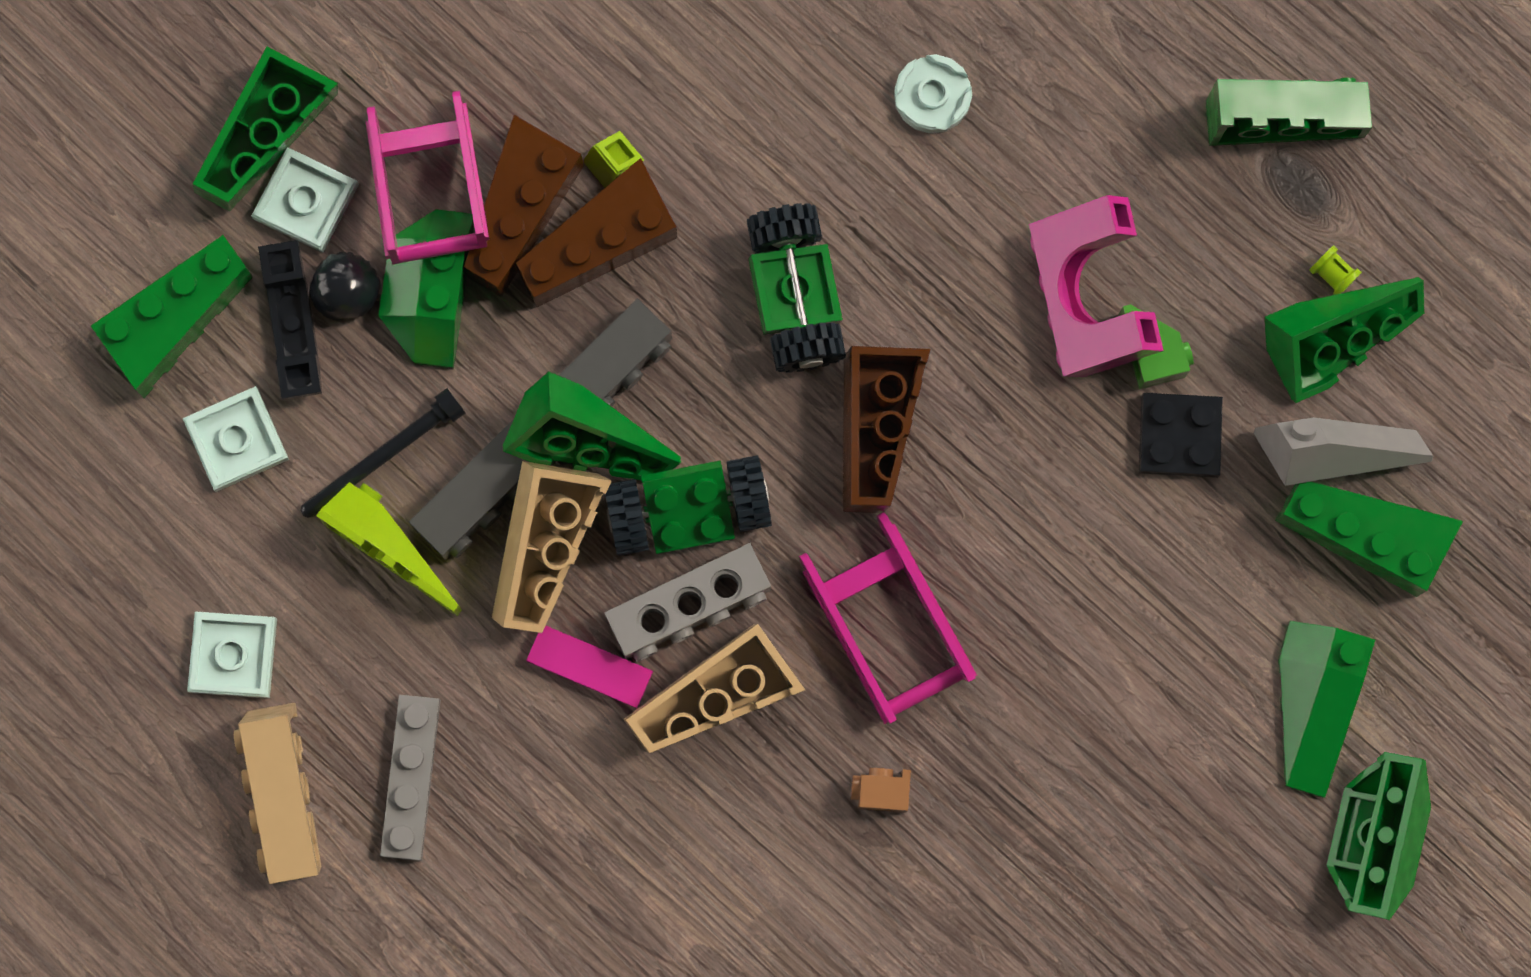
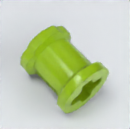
M1333 245L1309 271L1312 274L1318 273L1334 289L1333 294L1336 295L1343 293L1362 272L1358 268H1351L1337 254L1338 249Z

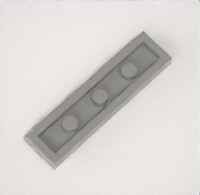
M399 695L381 843V857L422 861L441 702L439 698Z

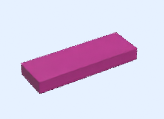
M545 626L543 632L538 633L526 660L530 664L638 709L653 675V671L549 626Z

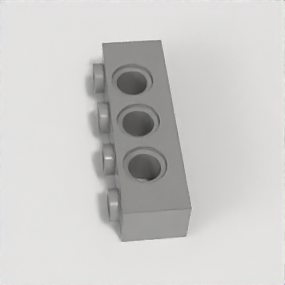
M748 543L604 613L626 660L634 657L636 662H639L658 652L656 646L671 639L672 644H677L690 638L695 634L692 628L707 622L709 627H712L731 617L729 611L742 604L746 610L767 600L765 593L771 591V584L751 543ZM722 578H730L736 582L738 590L732 597H720L714 590L717 581ZM693 595L701 601V608L696 614L685 615L679 610V601L684 596ZM653 612L661 614L665 619L664 627L656 633L647 632L642 627L643 618Z

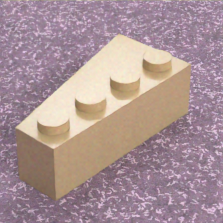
M522 461L492 613L493 620L504 628L538 633L543 632L564 586L562 582L570 565H574L580 551L578 547L587 528L591 527L597 514L595 510L603 493H607L612 482L611 480L597 473Z
M753 624L625 717L624 721L644 749L651 753L756 709L795 695L805 689L758 624Z
M296 703L247 711L238 724L239 729L234 730L236 751L238 754L244 753L247 769L241 771L245 794L252 793L255 808L249 810L250 825L253 834H260L262 849H257L258 866L261 874L267 873L269 884L316 876L322 867L314 816L312 811L307 812L306 804H310L308 778L305 772L299 773L298 765L302 764L303 747L301 736H298L297 732L292 733L290 723L292 718L298 717Z

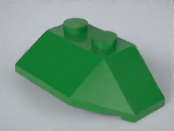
M435 209L396 234L397 246L402 247L472 234L474 229L473 216L471 213ZM469 250L393 265L391 259L386 260L378 316L414 364L454 369L467 279L464 265Z
M1384 752L1377 758L1375 763L1363 770L1344 787L1326 866L1345 900L1344 903L1348 911L1390 920L1414 887L1431 811L1426 760Z

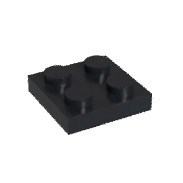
M1143 393L1141 395L1139 473L1218 478L1221 469L1223 397Z

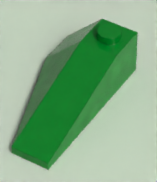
M1289 621L1278 659L1279 673L1281 675L1282 697H1280L1283 713L1284 737L1282 741L1286 787L1322 798L1326 797L1365 680L1376 639L1335 627Z

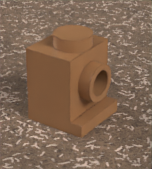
M869 768V775H852L851 800H858V809L906 813L909 806L911 770L903 769L900 777H893L894 770L884 768Z

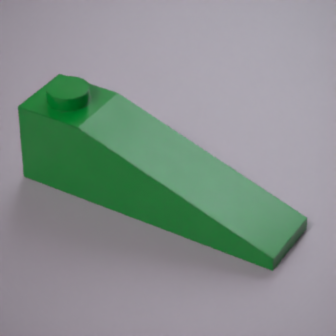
M1416 277L1298 302L1265 316L1266 350L1291 400L1298 403L1331 388L1339 381L1337 377L1339 373L1352 363L1359 366L1367 359L1365 353L1381 340L1389 342L1425 314L1424 280Z
M549 371L524 393L503 443V452L532 463L551 465L552 461L572 463L573 470L585 472L588 467L609 469L611 476L642 480V475L673 470L681 464V457L587 388Z

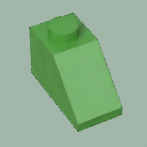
M1130 304L1123 306L1118 315L1141 310ZM1157 320L1164 351L1132 361L1139 389L1183 379L1190 372L1189 366L1194 364L1189 343H1183L1180 332Z

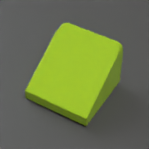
M618 131L593 145L584 158V163L604 188H606L640 158L642 161L644 159L622 132Z

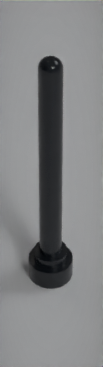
M448 388L444 389L434 397L436 401L430 405L432 407L431 410L301 506V514L306 518L313 517L349 482L355 486L441 421L444 424L449 420L455 422L466 412Z

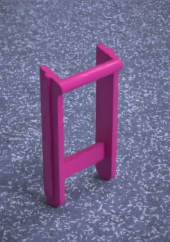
M460 90L452 92L456 120L381 134L375 106L367 107L368 121L365 122L386 259H391L392 265L487 247L486 240H490L467 104L462 102ZM460 143L475 233L398 247L384 157Z
M882 512L876 517L891 546L890 549L823 583L807 553L800 555L799 559L805 570L803 571L804 577L883 724L896 721L895 715L963 679L968 682L974 680L977 674L896 525H892L887 515ZM904 570L955 666L887 701L840 615L836 604Z

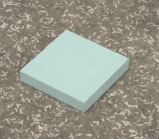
M287 147L251 216L254 220L323 253L359 183L357 180Z
M256 386L183 418L215 492L289 460Z
M195 612L187 692L270 698L277 618Z

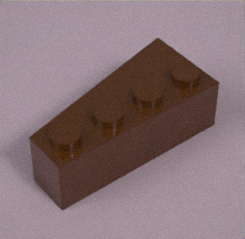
M516 115L513 116L484 204L490 240H486L487 247L469 250L464 265L468 278L500 297L503 296L518 272L516 262L532 250L584 167L581 153Z
M640 158L516 262V265L536 307H539L677 239V227Z
M851 346L846 352L844 359L843 512L882 513L891 506L903 460L906 440L913 421L914 408L919 397L922 377L931 349Z

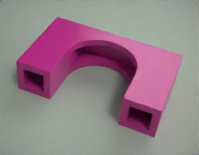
M1106 195L1029 224L1032 236L1030 244L1032 251L1036 255L1040 272L1039 284L1045 294L1049 312L1047 316L1048 324L1053 331L1057 348L1056 360L1064 377H1087L1164 351L1155 312L1132 311L1099 323L1087 313L1080 298V275L1087 260L1104 247L1137 236L1128 197Z

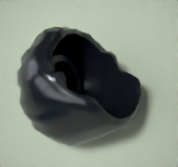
M351 252L330 254L318 265L311 279L310 298L315 308L328 319L338 321L364 316L372 309L375 301L378 299L380 280L377 277L376 270L370 265V261L365 260L361 255H354Z

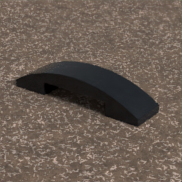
M298 240L258 246L277 354L276 366L281 399L289 400L322 394L315 329Z

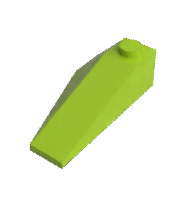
M349 482L321 508L316 516L328 529L456 616L459 615L462 609L385 507L379 503L383 496L364 483L360 488H357Z

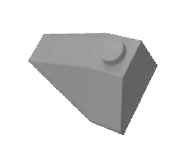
M1313 417L1256 427L1254 430L1256 439L1285 486L1432 462L1433 459L1431 451L1417 430Z

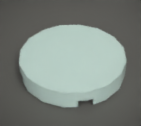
M937 54L926 55V57L909 62L898 75L894 89L895 106L902 119L915 130L926 133L946 132L957 126L968 113L972 99V87L964 68L954 60Z

